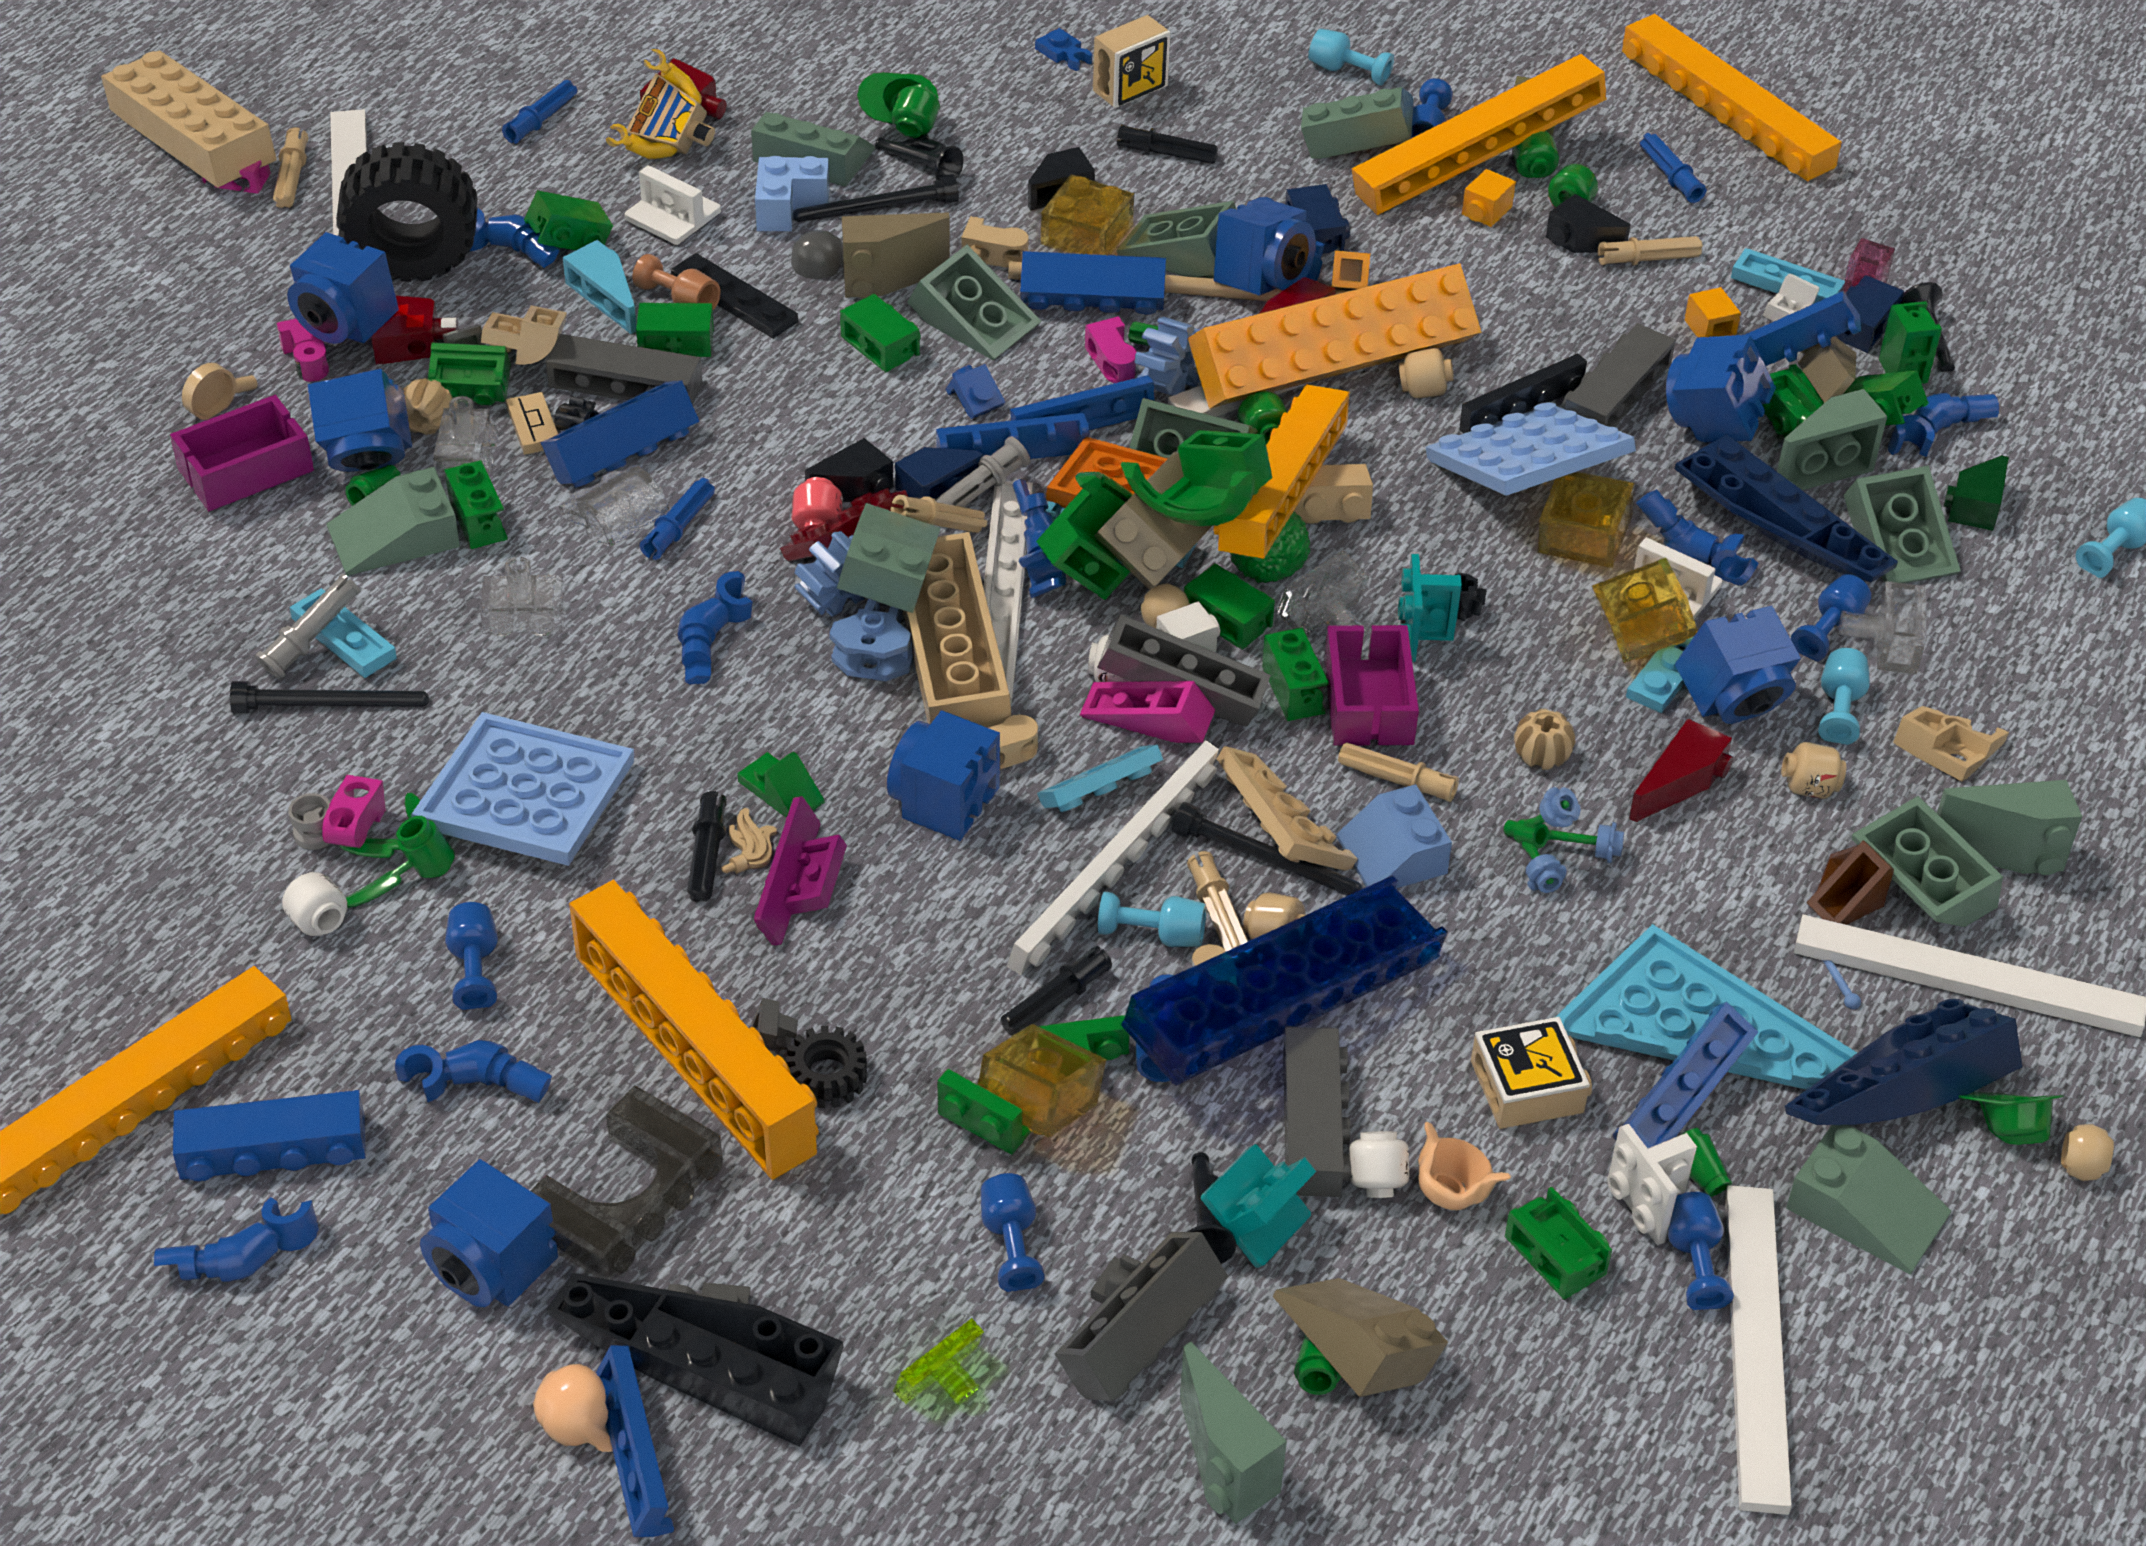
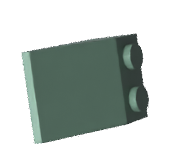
M1234 201L1144 215L1116 250L1118 256L1166 258V271L1187 277L1205 276L1206 278H1214L1218 215L1220 212L1230 208L1237 210Z
M965 245L921 279L907 301L927 324L993 361L1041 323V320L968 245Z
M1864 389L1831 397L1784 438L1777 472L1801 490L1874 471L1887 415Z
M1929 465L1858 478L1843 495L1854 529L1898 561L1896 568L1881 576L1886 586L1956 575L1961 572Z
M435 467L396 476L326 524L346 576L460 547L455 513Z
M866 503L847 552L837 588L913 613L940 527Z
M2067 780L1944 788L1937 814L1992 866L2022 874L2040 873L2041 875H2051L2058 871H2064L2082 819V814Z
M1850 1125L1830 1126L1794 1178L1786 1209L1910 1275L1951 1214V1210L1877 1139Z
M1189 1342L1183 1348L1180 1402L1203 1483L1204 1495L1208 1504L1218 1514L1225 1512L1237 1524L1281 1493L1287 1441L1192 1342Z

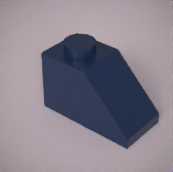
M924 447L895 463V489L898 492L906 490L908 497L912 498L931 497L937 499L953 485L977 469L983 454L976 450Z

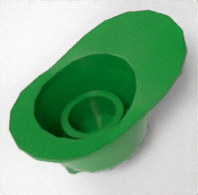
M887 72L873 73L864 78L859 85L857 93L859 106L866 115L876 121L892 124L894 123L891 118V112L901 89L907 86L924 85L932 90L938 100L939 97L933 83L922 75Z
M1976 1091L1968 1095H1959V1098L1979 1101L1988 1129L2005 1143L2014 1145L2044 1143L2049 1140L2053 1099L2064 1097L2061 1094L2029 1097Z

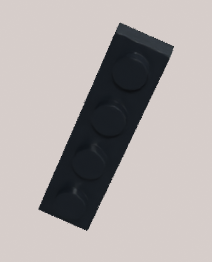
M697 253L671 269V275L676 277L684 270L697 269L719 284L721 291L717 306L772 339L798 323L797 312Z
M1577 353L1463 403L1459 430L1464 434L1470 432L1471 428L1478 424H1497V422L1503 421L1502 418L1505 415L1512 413L1524 414L1533 410L1534 406L1538 404L1551 403L1553 400L1565 396L1569 391H1575L1586 373L1587 360Z

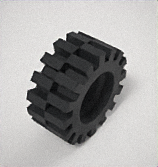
M821 1026V1033L818 1034L811 1028L806 1030V1039L799 1034L794 1038V1045L790 1044L787 1049L786 1063L791 1075L800 1085L804 1083L812 1090L817 1100V1108L825 1109V1101H832L833 1108L840 1107L841 1098L850 1103L854 1100V1092L860 1095L863 1091V1083L866 1084L867 1082L866 1051L864 1052L862 1041L856 1042V1035L851 1031L844 1037V1028L836 1026L834 1033H829V1026ZM826 1059L836 1060L844 1066L840 1071L832 1074H819L810 1070L813 1063Z

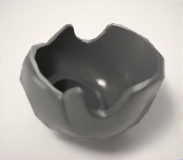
M809 231L797 238L793 245L791 265L795 273L805 278L823 279L837 274L840 264H843V242L829 231Z

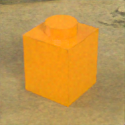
M1485 169L1465 188L1462 215L1469 217L1472 221L1492 227L1512 208L1516 181Z
M1335 251L1331 287L1347 289L1367 287L1371 253Z
M1722 287L1689 294L1684 320L1697 337L1737 335L1741 312Z

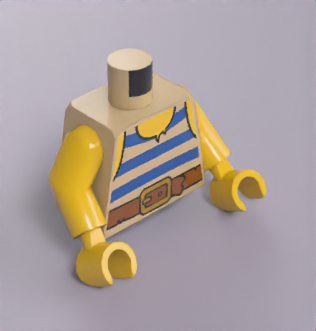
M651 49L654 53L658 54L660 62L657 66H652L650 62L644 59V65L650 70H660L661 76L655 73L627 129L621 124L610 126L611 129L617 130L620 133L621 139L616 141L613 138L607 137V144L613 147L624 144L626 150L650 160L672 157L676 152L686 154L693 141L706 147L709 146L714 138L715 128L703 123L707 111L701 106L702 96L688 75L673 63H666V57L662 51Z

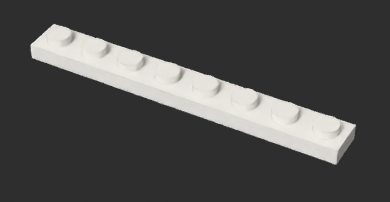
M1206 740L1014 943L1007 964L1008 968L1021 975L1031 964L1038 967L1051 950L1049 944L1056 937L1061 941L1066 938L1076 923L1074 917L1080 911L1084 914L1089 913L1101 895L1099 890L1104 885L1112 888L1123 874V865L1129 859L1135 863L1148 845L1146 840L1151 835L1158 838L1165 831L1171 821L1169 815L1174 810L1178 811L1183 802H1191L1194 796L1193 790L1197 785L1205 788L1212 780L1217 771V768L1213 766L1219 751L1217 747Z

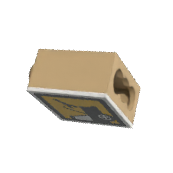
M1145 15L1095 36L1093 91L1114 108H1117L1168 86L1170 31L1149 15Z
M1560 1017L1475 1032L1471 1063L1499 1129L1584 1113L1587 1096L1592 1094V1083L1587 1070H1583L1579 1062L1575 1042L1571 1036L1567 1035Z

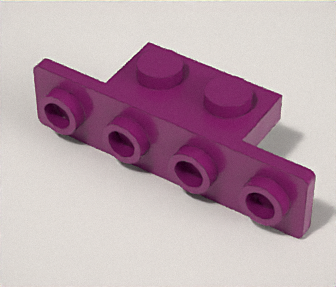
M803 796L793 798L768 876L765 880V886L758 907L755 910L754 921L757 928L765 935L771 945L775 946L782 945L791 915L828 908L847 848V844L840 834L816 839L820 820Z

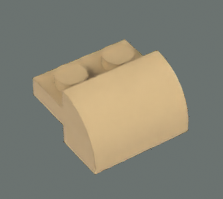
M532 305L524 318L492 312L483 327L481 343L490 344V346H506L507 352L516 349L515 364L526 365L538 362L553 349L564 328L567 312Z

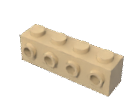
M1366 464L1322 465L1294 510L1296 514L1300 515L1305 523L1310 524L1318 523L1321 520H1341L1352 523L1358 519H1371L1373 483Z

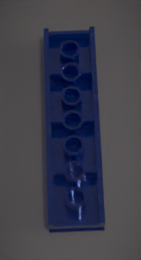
M1392 875L1132 994L1121 1026L1170 1081L1177 1086L1285 1034V1027H1299L1424 967L1440 957V951L1448 931L1443 926L1435 929L1396 889L1398 880Z

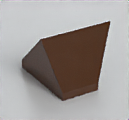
M1863 840L1859 845L1830 854L1818 889L1806 903L1822 919L1848 925L1884 907L1894 868Z

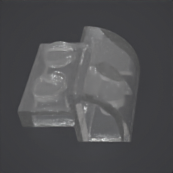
M633 465L623 472L614 471L604 475L601 478V482L591 488L576 491L571 495L570 500L559 506L562 517L569 522L584 526L590 539L609 547L614 546L654 522L659 516L666 515L670 511L668 502L657 482L647 471L638 465Z

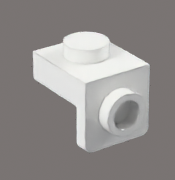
M1788 274L1778 294L1767 304L1763 316L1770 319L1772 323L1814 304L1820 288L1793 274Z

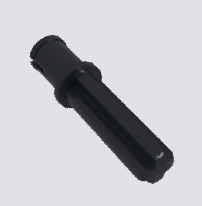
M1121 124L1117 138H1120V140H1117V146L1142 150L1147 155L1150 152L1212 164H1215L1218 157V147L1214 144L1157 133L1155 128H1151L1148 131Z
M716 791L705 792L701 795L698 820L692 827L695 842L687 892L690 895V899L696 902L700 900L707 902L712 897L720 840L726 834L723 819L727 798L722 794L719 797L718 805H716L718 796Z
M1094 946L1073 964L1062 965L1058 976L1001 1017L1000 1022L1005 1031L1011 1036L1018 1035L1074 993L1082 995L1089 983L1112 968V961L1104 949L1100 950L1099 946Z

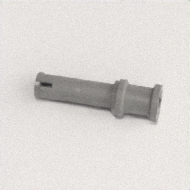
M1008 437L1003 447L991 456L984 455L980 458L977 469L953 485L935 501L964 507L992 485L995 487L1003 485L1006 482V477L1020 466L1023 468L1027 467L1031 463L1027 450L1016 438Z
M341 574L333 585L291 627L288 625L282 627L278 631L279 637L264 652L258 651L254 655L255 659L266 671L282 680L286 676L284 671L300 655L306 656L311 648L309 643L361 592L359 587L351 579L347 581L348 577Z

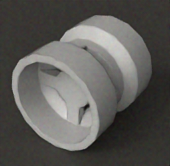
M316 793L304 794L294 799L289 806L288 814L293 826L294 840L303 849L317 850L330 844L325 843L322 837L323 821L330 804L325 796Z

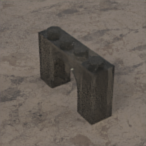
M636 1085L606 1114L609 1140L644 1160L656 1171L654 1180L642 1193L622 1202L600 1203L584 1198L548 1175H545L530 1190L551 1204L553 1221L549 1226L555 1230V1235L552 1239L557 1243L558 1254L598 1278L611 1279L617 1272L624 1273L633 1263L636 1251L646 1241L652 1242L656 1240L663 1231L665 1221L676 1209L678 1211L684 1210L691 1202L695 1189L705 1179L712 1180L718 1174L723 1164L720 1134Z

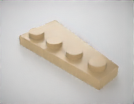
M1227 746L1223 747L1216 759L1227 773V780L1240 791L1244 797L1243 802L1255 812L1261 821V827L1273 837L1279 846L1278 851L1285 858L1293 862H1300L1302 860L1343 871L1353 868L1358 858L1350 850L1344 849L1341 851L1332 844L1336 836L1326 826L1319 827L1307 818L1311 810L1301 800L1284 792L1287 786L1256 754Z

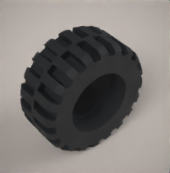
M394 142L392 147L388 148L384 144L372 148V154L368 152L361 154L356 158V162L349 165L345 171L344 179L341 181L336 215V227L339 229L338 236L343 237L347 244L352 241L357 242L361 250L369 246L384 251L390 275L401 278L402 282H411V278H420V281L431 280L434 274H438L440 277L450 272L451 265L454 268L465 260V255L470 252L476 231L477 192L472 187L473 181L469 174L465 171L461 172L462 166L453 158L446 159L444 152L436 148L433 151L425 149V145L414 143V146H405L404 142ZM393 201H411L429 208L437 217L424 223L406 224L390 219L378 208Z

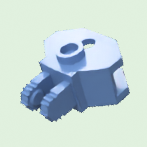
M868 599L865 608L859 609L856 615L833 622L829 633L830 640L835 643L831 655L832 662L847 676L888 681L908 674L913 663L911 633L900 624L903 610L891 606L888 613L880 612L879 602ZM868 663L877 666L874 668H866L864 667V664Z

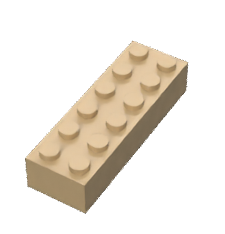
M160 50L146 53L141 59L132 63L116 66L113 71L101 76L110 110L217 188L242 177L239 170L260 160L262 163L260 168L277 160L269 125Z
M970 532L940 536L937 538L914 612L911 613L903 610L906 627L912 637V654L927 722L931 724L939 712L943 710L988 728L1001 724L1008 717H1011V705L1007 681Z

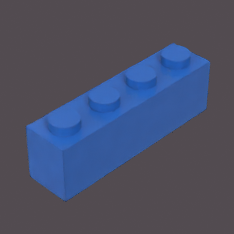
M1023 251L1020 287L1021 300L1029 308L1037 310L1047 309L1049 305H1063V308L1068 311H1082L1085 307H1099V310L1102 312L1116 313L1120 311V308L1135 309V312L1139 314H1154L1156 310H1164L1166 258Z
M668 381L540 443L557 481L560 484L573 483L576 488L595 480L593 473L605 468L606 472H610L626 465L627 461L625 458L634 453H637L638 456H643L659 448L657 442L667 437L669 441H673L689 434L688 427L700 421L683 381Z
M354 1090L175 1110L173 1157L180 1180L206 1181L218 1175L237 1173L242 1176H251L261 1170L284 1168L296 1171L304 1168L306 1165L322 1163L345 1165L352 1160L366 1159L365 1115L360 1091Z

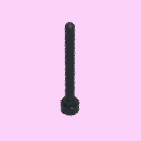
M950 174L940 176L939 180L933 181V185L798 208L793 212V218L797 222L935 198L937 202L944 201L945 204L958 202L957 181L955 175Z
M232 681L230 687L231 712L249 714L250 709L257 710L258 706L423 707L430 700L429 695L425 691L259 689L258 685H251L250 681Z
M1183 802L1175 815L1172 832L1188 839L1190 835L1196 838L1202 835L1350 897H1358L1362 893L1363 888L1360 882L1311 862L1302 860L1300 862L1290 861L1278 851V848L1207 820V815L1201 813L1200 807Z

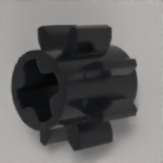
M570 396L569 404H561L555 412L554 423L556 428L563 432L598 415L599 412L594 410L596 403Z
M1466 573L1455 574L1461 575V592L1457 619L1465 621L1472 615L1480 616L1482 605H1485L1487 590L1478 588V579Z

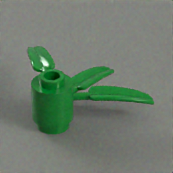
M407 793L404 803L408 819L398 828L396 833L398 839L366 838L360 848L339 845L341 849L349 853L373 858H389L394 854V850H401L408 859L396 869L387 872L362 889L346 897L347 908L359 906L387 893L401 883L400 875L412 867L422 878L440 877L450 869L455 859V852L436 824L431 820H427L424 816L412 817L411 815L421 801L415 794Z

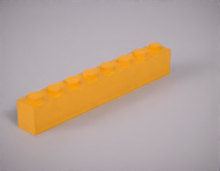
M1654 13L1626 26L1622 52L1629 59L1636 61L1646 68L1650 74L1656 75L1669 84L1673 90L1679 91L1692 100L1697 107H1702L1712 114L1720 123L1732 128L1743 139L1749 140L1762 149L1767 156L1773 157L1782 163L1790 172L1809 181L1836 168L1842 144L1839 139Z
M1579 54L1351 168L1355 194L1376 215H1379L1522 143L1532 134L1540 131L1544 132L1607 100L1605 72L1585 56Z
M1306 384L1300 395L1293 398L1288 413H1283L1279 427L1273 428L1270 440L1266 444L1273 478L1263 485L1257 494L1252 496L1247 508L1232 521L1214 526V534L1219 535L1218 551L1265 558L1345 430L1348 422L1349 391Z
M252 966L0 1131V1215L14 1211L23 1199L38 1189L53 1185L62 1173L80 1161L85 1162L92 1159L101 1147L116 1137L131 1133L140 1121L155 1111L167 1109L173 1104L176 1097L194 1085L199 1086L206 1083L215 1071L230 1061L242 1059L251 1047L266 1037L278 1035L285 1028L286 1024L292 1021L286 994L260 970Z

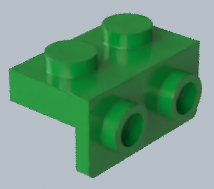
M947 1069L937 1080L938 1114L1011 1155L1036 1127L1035 1118L1024 1113L1021 1108L950 1069Z

